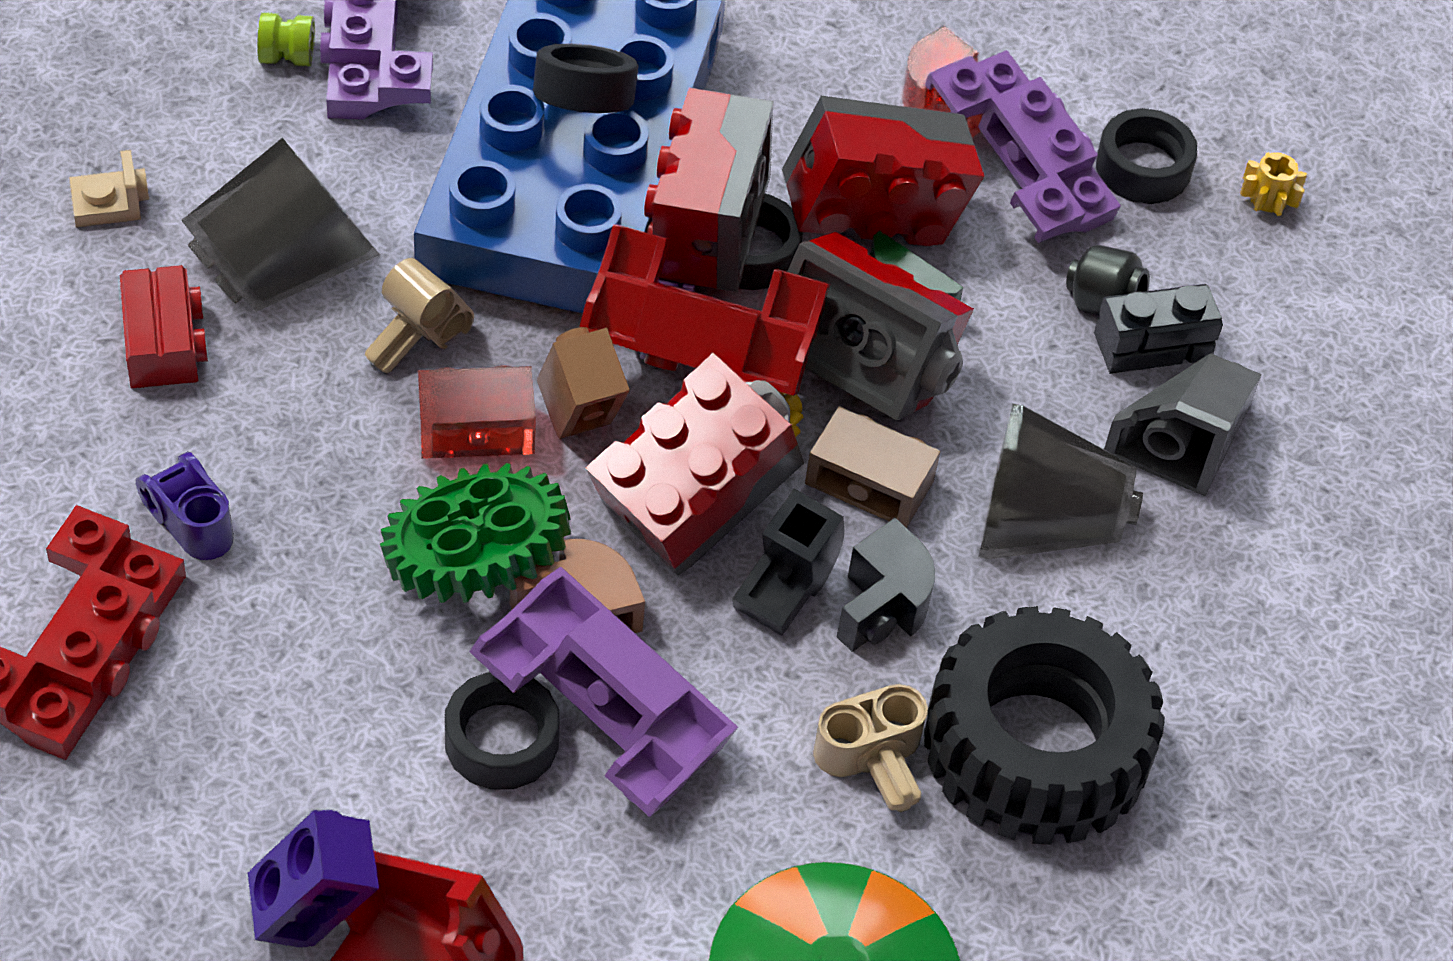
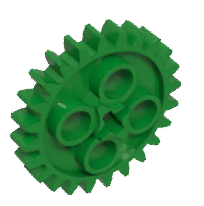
M510 463L503 465L497 472H490L488 464H483L478 473L469 475L465 468L459 469L457 479L451 481L442 475L438 476V486L434 489L424 486L417 487L419 498L417 500L401 499L399 502L402 512L389 513L387 517L390 526L381 529L384 542L380 543L386 566L389 569L391 579L393 581L399 580L404 592L416 588L419 599H424L436 591L440 603H445L454 593H460L463 603H467L475 591L482 590L489 599L493 598L496 586L503 584L506 588L513 591L517 589L515 578L519 576L530 579L537 578L536 564L553 565L555 562L552 552L565 550L566 545L563 537L571 535L569 525L571 518L565 495L561 494L559 484H550L546 473L533 477L531 467L526 466L513 474Z

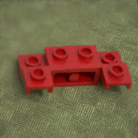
M613 224L606 251L594 285L586 300L579 327H587L589 332L607 328L614 345L646 353L644 363L651 366L676 371L678 363L697 368L714 353L745 382L766 381L779 392L793 396L798 394L812 341L816 338L831 284L774 269L762 311L660 283L659 278L670 239L619 224Z
M78 505L74 507L46 547L49 562L79 575L80 578L26 657L0 647V724L21 738L27 745L63 760H67L107 697L115 698L122 692L130 673L129 663L139 649L147 651L152 646L160 627L159 617L186 578L184 559L131 539L129 525Z

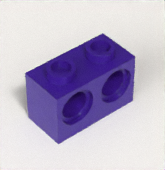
M314 809L247 872L255 941L298 948L313 947L379 889L369 820L345 816L335 810Z

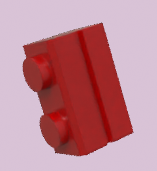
M182 265L157 267L153 272L149 268L123 270L122 274H120V288L130 388L199 382L197 363L208 362L204 328L193 329V320L204 319L200 286L189 287L187 268L185 269Z

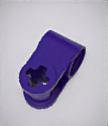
M187 451L178 457L177 464L152 477L143 474L135 479L136 488L143 504L158 523H163L183 550L191 557L199 560H213L222 557L230 550L234 540L229 501L225 493L211 480L202 464L191 452Z

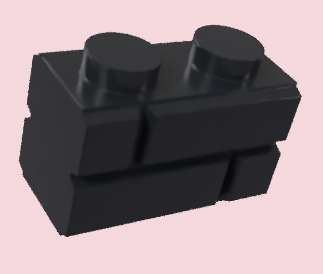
M1206 284L1186 285L1183 287L1103 297L1099 312L1100 318L1097 319L1094 335L1109 374L1180 365L1185 359L1189 363L1198 362L1210 353H1214L1215 341L1219 338L1223 322L1209 286Z

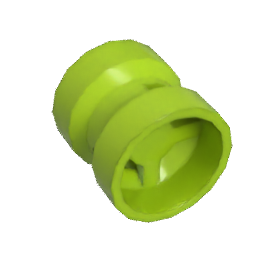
M261 12L257 38L259 63L276 64L284 57L285 60H290L295 66L311 67L315 48L314 16L297 15L292 20L287 19V21H283V18L278 13Z

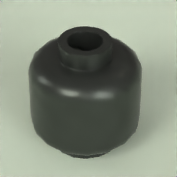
M1102 245L1092 246L1084 252L1080 260L1074 259L1069 266L1066 278L1067 289L1073 291V298L1077 308L1100 316L1099 312L1103 297L1145 292L1149 290L1150 284L1149 270L1143 268L1142 261L1136 253Z

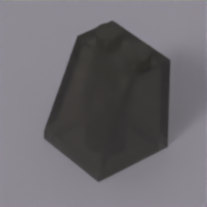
M283 137L181 220L194 236V239L187 244L206 268L210 269L215 264L221 271V274L214 280L234 304L244 299L256 312L380 255L327 188Z

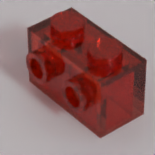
M500 365L490 368L454 369L445 367L435 370H418L421 459L535 454L536 414L532 366L511 367Z

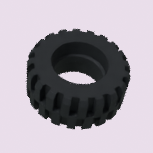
M1038 606L1021 607L1017 609L1015 616L1010 617L1006 611H1002L986 617L983 628L979 624H975L961 633L957 644L950 646L941 660L939 672L935 677L924 727V747L930 749L927 760L934 778L946 776L942 792L950 802L956 805L964 800L969 805L966 817L981 827L987 819L999 824L1000 827L997 835L1015 840L1018 831L1031 833L1032 844L1051 845L1054 834L1062 833L1066 843L1086 839L1091 824L1097 833H1102L1115 825L1119 813L1122 815L1127 814L1137 802L1141 789L1144 788L1164 732L1165 717L1160 711L1163 705L1161 690L1155 681L1149 682L1153 672L1145 659L1140 654L1133 657L1130 654L1132 645L1117 632L1111 636L1103 631L1104 624L1089 616L1086 617L1085 621L1070 617L1071 610L1054 607L1051 613H1039ZM1020 695H1037L1051 698L1067 705L1078 713L1090 727L1096 741L1084 748L1068 752L1039 750L1018 741L1006 732L994 717L991 707L1004 699Z

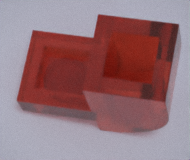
M944 25L919 40L912 47L907 60L902 89L904 107L950 113L951 109L936 88L928 90L925 86L928 74L970 55L978 62L979 53ZM983 114L966 118L972 137L980 133L978 126Z

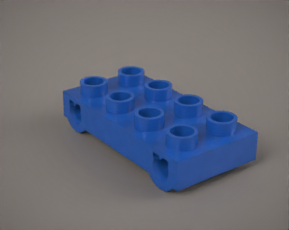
M507 0L415 228L414 259L445 283L583 313L586 300L599 272L613 224L647 232L649 223L652 222V218L644 216L645 198L649 185H658L660 178H657V162L662 145L670 146L672 140H669L671 115L674 108L682 109L689 88L703 90L707 86L723 30L726 0ZM554 44H584L610 48L631 56L639 66L634 104L625 111L598 114L561 109L544 103L536 98L533 92L537 52L545 46Z

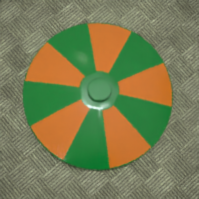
M819 862L793 866L778 871L751 886L733 903L721 920L714 935L709 955V961H960L955 943L947 927L933 908L915 891L900 881L876 870L839 862Z

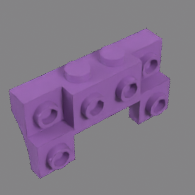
M398 0L324 1V27L331 28V33H321L320 42L321 63L330 64L326 97L327 118L364 120L371 114L388 107L401 104L431 103L433 52L395 51Z
M1008 50L976 62L970 55L928 74L925 86L928 90L936 88L951 109L950 113L964 114L965 118L983 114L978 128L1022 188L1014 192L1010 204L1013 209L1020 206L1037 229L1034 238L1038 243L1064 233H1086L1114 220L1121 205L1092 167L1098 154L1094 150L1091 139L1078 128L1065 110L1061 98L1050 90L1040 76L1030 81Z
M559 567L543 578L515 608L488 631L479 636L469 651L494 677L503 682L513 693L538 674H541L626 752L614 761L604 776L628 800L636 804L649 817L674 797L690 777L724 747L738 728L734 722L562 567Z

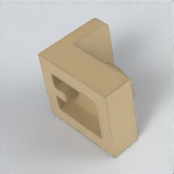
M131 150L120 151L123 171L69 177L76 227L141 220L139 201L149 200L145 168L134 169Z

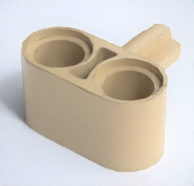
M414 258L404 259L391 269L382 285V295L393 306L391 309L397 316L369 346L365 356L380 371L389 373L422 336L428 341H433L440 348L446 349L448 347L445 344L447 341L460 332L463 334L469 332L474 322L473 310L451 287Z
M896 684L845 699L826 707L819 718L813 749L816 764L822 771L837 777L852 776L861 772L871 773L890 810H897L900 813L909 810L911 806L921 800V791L904 758L913 754L920 745L928 711L926 699L918 690L911 686ZM889 721H898V722H901V723H903V724H905V725H904V726L894 725V724L890 723ZM836 738L846 739V740H848V741L851 742V743H848V744L839 743V742L835 741L834 739H836Z

